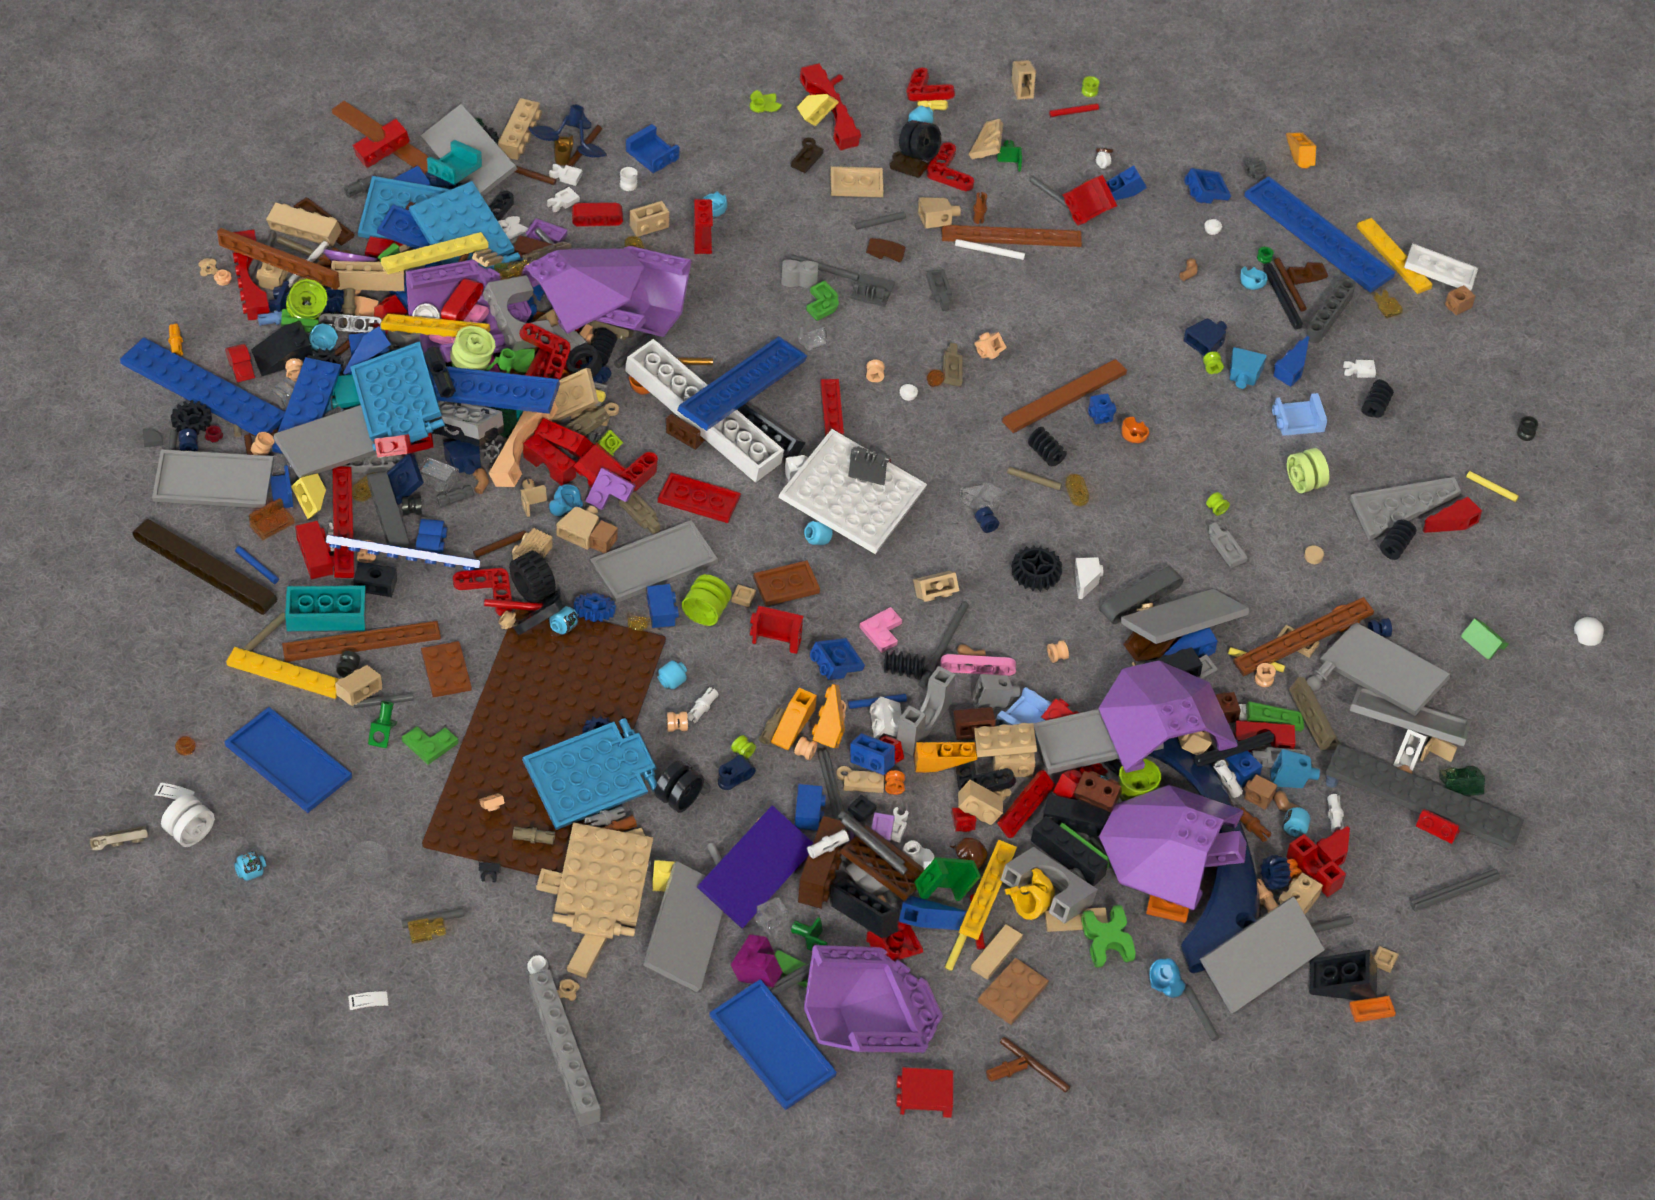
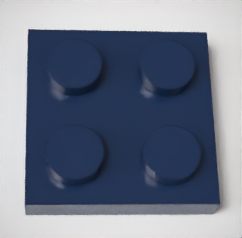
M410 453L387 472L397 505L402 503V497H409L424 483L415 455Z

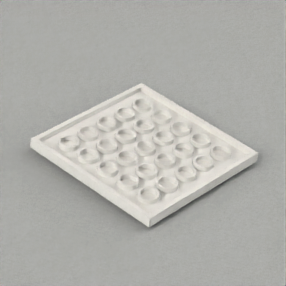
M831 429L780 492L778 498L876 554L926 489L927 484L890 462L887 463L884 486L848 477L851 449L853 447L857 448V446L864 447Z

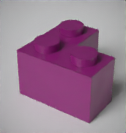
M749 934L731 963L738 981L750 984L761 979L766 986L774 987L783 972L775 957V952L765 936Z

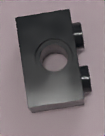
M359 562L353 578L354 586H365L366 593L392 598L397 583V568Z

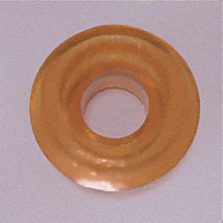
M934 369L928 373L927 381L931 387L939 386L943 382L944 373L942 371Z
M188 736L180 737L175 744L176 752L180 755H190L196 748L194 740Z

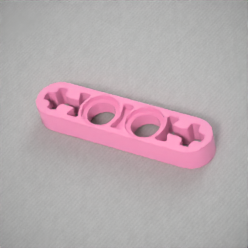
M948 654L941 657L940 667L952 673L1011 676L1016 672V661L1006 657Z

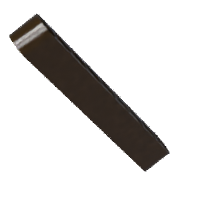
M149 519L143 521L132 532L133 537L139 543L261 615H264L277 603L276 595L269 589Z

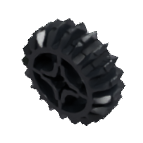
M1034 545L1029 548L1026 546L1024 550L1020 549L1018 554H1015L1011 564V572L1014 575V581H1018L1019 586L1024 584L1025 589L1031 587L1032 592L1035 588L1040 592L1042 588L1048 591L1050 587H1054L1060 580L1062 562L1059 556H1055V551L1049 552V548L1042 549V546L1036 548Z

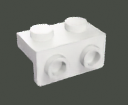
M880 697L870 706L874 738L878 739L883 733L897 737L899 718L902 715L900 703Z

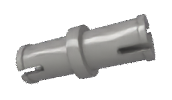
M621 806L609 811L602 810L597 815L586 817L585 824L593 822L589 826H607L611 824V821L624 819L626 814L618 815V813L624 811Z

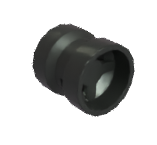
M1532 416L1522 417L1517 430V435L1520 439L1524 441L1534 439L1538 428L1537 419Z
M415 496L414 498L402 497L403 516H407L410 513L422 515L421 496Z
M352 651L343 652L336 672L341 677H347L352 674L360 663V656Z

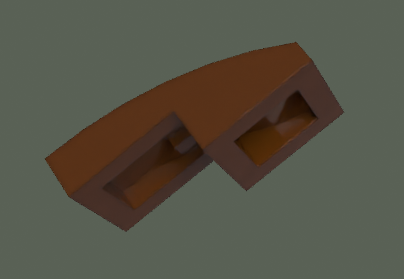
M870 238L866 253L878 259L886 256L900 263L904 257L906 247L889 240Z
M1307 262L1305 267H1289L1287 270L1294 284L1316 282L1328 277L1323 263Z

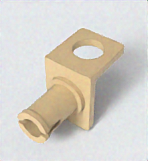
M527 479L524 480L522 483L524 489L521 490V502L527 517L530 516V504L547 500L545 485L535 487L532 479H528L530 484H528Z
M1432 737L1425 746L1420 760L1423 761L1429 752H1432L1451 762L1457 747L1451 742Z

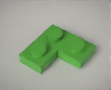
M416 726L402 736V742L429 765L457 745L458 738L446 727L430 738Z

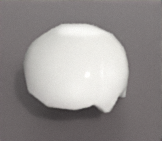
M429 303L418 305L412 314L415 317L440 319L437 307Z
M1584 617L1575 623L1574 634H1577L1578 642L1581 644L1593 646L1601 643L1604 628L1602 623L1596 618Z

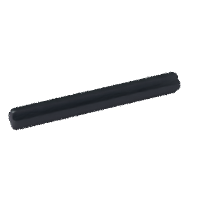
M1265 263L1263 270L1267 274V278L1294 329H1301L1303 322L1272 263Z
M1267 731L1238 741V746L1221 751H1218L1217 748L1194 757L1195 761L1193 762L1197 767H1202L1272 743L1275 736L1271 731Z

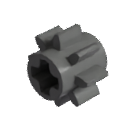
M1259 157L1248 159L1249 163L1245 165L1246 174L1252 176V179L1263 177L1262 173L1266 172L1265 162L1260 160Z
M495 439L490 444L486 441L485 445L487 448L481 449L482 452L486 453L484 459L490 458L491 463H493L502 450L500 449L502 442L497 444ZM491 447H495V450L498 451L495 452V455H491V451H488Z

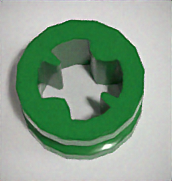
M1261 247L1258 250L1257 259L1261 263H1270L1274 252L1269 247Z

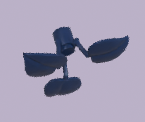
M571 105L569 115H566L557 131L547 126L529 127L533 135L546 141L558 140V135L565 124L580 129L582 146L578 147V151L581 154L595 158L607 156V153L594 144H585L583 129L591 128L592 124L584 114V107L580 105Z

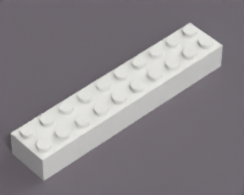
M652 339L627 357L625 371L684 422L700 430V436L755 483L782 463L784 449L738 410L707 431L678 412L677 410L681 403L705 388L707 384L657 341Z

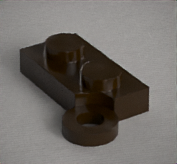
M810 137L803 139L802 146L804 148L791 161V167L803 173H806L815 164L824 151L823 148L816 146L815 139Z
M901 151L895 152L892 155L893 160L889 164L890 169L920 178L928 168L927 162L905 156Z

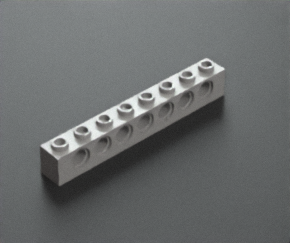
M550 970L530 974L529 989L579 1127L599 1122L600 1106Z

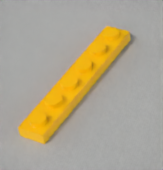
M1372 217L1357 223L1356 228L1417 294L1432 289L1433 284L1425 275L1404 268L1407 255Z
M387 314L381 322L382 330L422 333L424 335L432 334L442 337H456L459 330L468 326L480 327L490 332V324L395 314Z
M234 647L226 661L227 666L327 697L337 698L335 683L338 682V678Z
M998 840L959 933L976 940L979 939L1003 883L1001 877L1005 865L1012 861L1017 849L1016 846Z

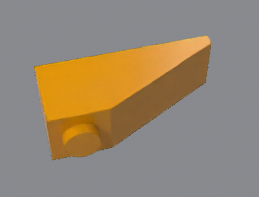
M1303 132L1286 133L1294 162L1300 168L1315 166L1316 145Z

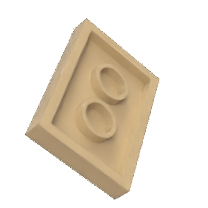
M831 167V196L883 197V168Z
M582 369L559 380L560 386L554 400L558 410L552 422L556 423L599 403L591 369Z
M1033 723L974 728L977 757L1037 752Z

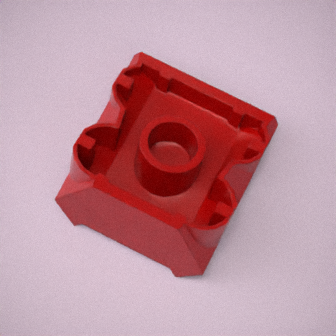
M597 442L573 465L580 476H585L588 479L590 488H592L601 468H605L618 476L626 470L619 461Z
M899 920L898 932L889 937L880 938L871 931L867 932L866 942H869L871 947L883 948L887 951L886 955L893 961L923 953V948L911 925L899 922Z

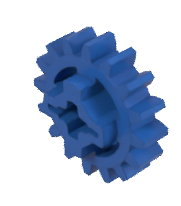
M586 593V596L581 594L580 598H575L573 609L579 614V618L585 617V620L590 619L593 622L597 620L603 622V619L609 620L610 617H614L616 605H614V601H610V597L604 598L603 594L599 596L597 593H592V595Z

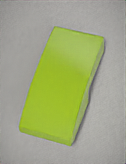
M608 430L597 442L612 456L623 444L611 430Z

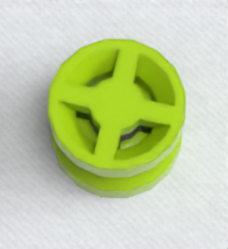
M1093 76L1085 77L1083 79L1082 94L1087 97L1096 96L1098 94L1099 80Z
M1209 352L1203 357L1207 373L1217 374L1223 370L1224 366L1218 352Z
M1219 492L1211 495L1206 501L1207 507L1213 509V513L1216 516L1225 513L1230 506V503L1224 500L1223 495Z
M741 735L733 742L731 750L748 759L755 752L756 745L753 742H749L745 735Z

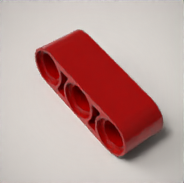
M577 203L572 206V222L577 227L619 226L623 223V208L619 203Z
M464 278L442 308L441 318L464 321L481 297L484 289L483 284Z
M653 452L644 453L619 475L636 485L633 492H636L656 474L658 465L657 455Z

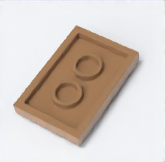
M1015 958L980 995L978 1002L1012 1025L1045 989L1049 980Z

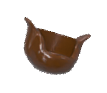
M963 838L956 845L950 846L955 849L959 859L974 860L977 869L984 864L988 856L985 846L974 838Z

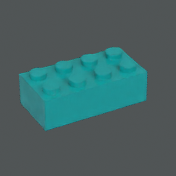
M287 586L285 612L287 631H365V586Z

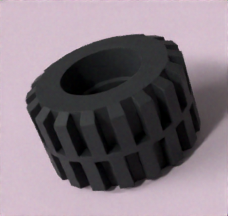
M531 550L510 562L509 570L512 581L521 596L529 603H536L555 592L556 584L553 573L548 563L539 553Z

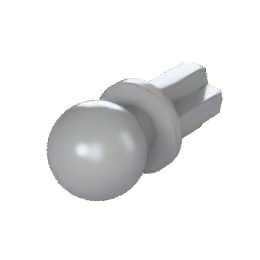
M1327 660L1318 671H1314L1316 676H1311L1307 679L1306 682L1312 691L1319 690L1322 685L1321 681L1326 682L1329 674L1335 669V665L1331 661Z

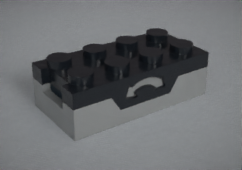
M438 401L442 416L430 420L431 423L443 419L445 426L434 429L432 434L446 436V438L474 444V446H483L487 439H494L497 435L504 432L502 411L479 405Z

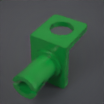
M1006 140L1003 144L1004 146L1000 147L997 161L1018 163V172H1021L1022 148L1014 147L1015 145L1012 140H1010V144L1009 140Z
M388 701L381 702L380 715L371 722L368 739L369 745L381 748L388 747L390 730L397 725V721L391 720L394 703ZM380 731L384 734L383 742H377L374 739L375 732Z
M817 918L812 926L800 923L799 921H795L792 925L791 933L805 937L808 950L813 951L814 943L828 946L826 941L818 939L823 931L821 918Z

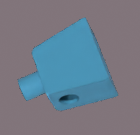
M1233 347L1230 360V380L1236 381V386L1240 389H1244L1247 384L1255 385L1264 369L1267 355Z
M1285 749L1281 750L1270 770L1271 782L1276 784L1277 787L1303 788L1308 779L1318 780L1320 776V769L1311 767V758L1309 756Z

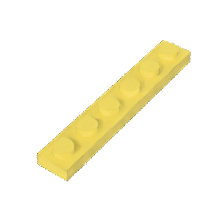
M482 232L383 257L381 258V265L387 274H392L487 249L488 241Z

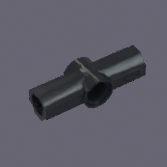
M434 346L427 348L424 354L440 396L445 398L452 397L456 390L440 348Z

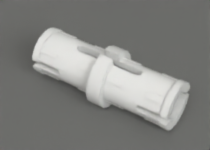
M709 687L704 695L695 701L696 704L687 713V718L696 723L703 713L710 709L711 703L719 695L718 692Z
M1224 760L1217 761L1214 764V769L1219 774L1223 785L1227 787L1233 798L1240 796L1243 790L1236 781V775L1230 771Z
M1331 794L1327 797L1329 805L1327 814L1331 821L1332 833L1337 829L1341 830L1344 828L1342 820L1344 812L1341 809L1340 796H1337V794Z
M842 829L836 834L829 837L825 836L818 843L807 848L808 853L814 859L827 851L832 852L835 847L848 842L849 837L846 831Z

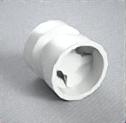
M633 167L621 169L620 187L625 191L636 189L637 170Z

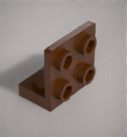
M672 414L666 418V433L695 450L705 441L700 436V430L684 422L681 418H677Z
M1133 631L1123 645L1136 662L1148 661L1151 658L1164 656L1169 646L1176 642L1177 637L1155 644Z

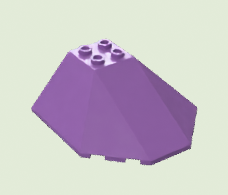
M625 247L624 249H628L644 265L645 270L640 274V281L636 290L632 293V300L599 317L595 321L664 337L682 315L692 261L691 259L637 247Z
M572 248L555 250L524 267L520 276L527 275L532 287L539 284L542 286L559 318V326L568 334L629 303L633 298V291L636 290L639 284L640 274L644 272L645 267L628 249Z
M475 260L406 271L409 316H412L413 311L418 305L429 303L437 307L440 319H442V308L464 278L482 283L484 286L483 292L488 282L504 280L505 278L501 277L502 274L490 268L487 270L481 267ZM482 293L476 304L488 307L489 314L482 323L490 324L489 333L495 340V350L493 353L501 352L503 349L509 348V346L506 345L504 336L498 329L497 321L491 314L490 306L485 301ZM527 301L507 306L509 313L521 322L526 323L532 313ZM421 333L420 340L424 353L427 351V348L439 347L444 361L451 362L450 351L454 343L442 345L431 341L429 335Z
M1160 660L1123 668L1099 707L1101 717L1126 773L1144 769L1145 763L1143 759L1166 740L1205 730L1211 733L1218 751L1238 746L1210 682Z
M1167 785L1116 804L1099 839L1104 846L1119 884L1195 910L1202 896L1200 885L1208 853L1222 825L1236 828L1243 810Z
M813 946L804 1010L819 1044L857 1052L924 1053L943 1015L928 982L922 977L918 979L910 973L911 969L898 959L893 961L886 955L887 951L883 948Z

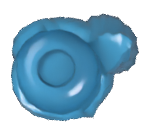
M571 484L559 486L555 492L554 500L549 503L550 512L558 517L569 513L574 507L583 508L580 491Z
M1171 958L1157 959L1152 963L1149 972L1151 988L1163 992L1169 998L1181 996L1185 990L1186 983L1181 979L1180 970L1175 961Z

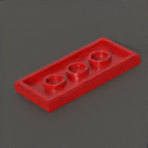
M671 472L658 497V503L729 523L741 493Z

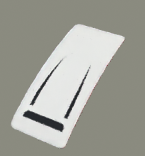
M160 783L155 796L176 800L186 794L194 795L195 792L180 786Z
M387 991L366 992L348 996L350 1010L371 1006H388Z

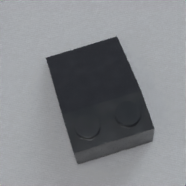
M301 321L282 326L251 349L261 376H265L286 369L285 364L290 359L296 358L304 362L305 357L311 354L312 348Z
M1364 950L1311 959L1309 993L1311 995L1349 1000L1376 998L1377 963L1371 951Z

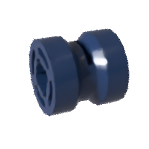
M193 429L181 430L178 434L180 441L179 450L197 452V432Z
M983 507L975 514V519L981 524L980 527L984 533L992 532L999 526V521L993 516L994 513L990 507Z
M1389 618L1381 619V621H1368V629L1385 638L1391 637L1392 625Z

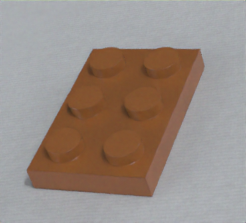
M808 560L753 573V579L765 606L820 593V587Z
M460 641L421 648L433 698L472 691Z

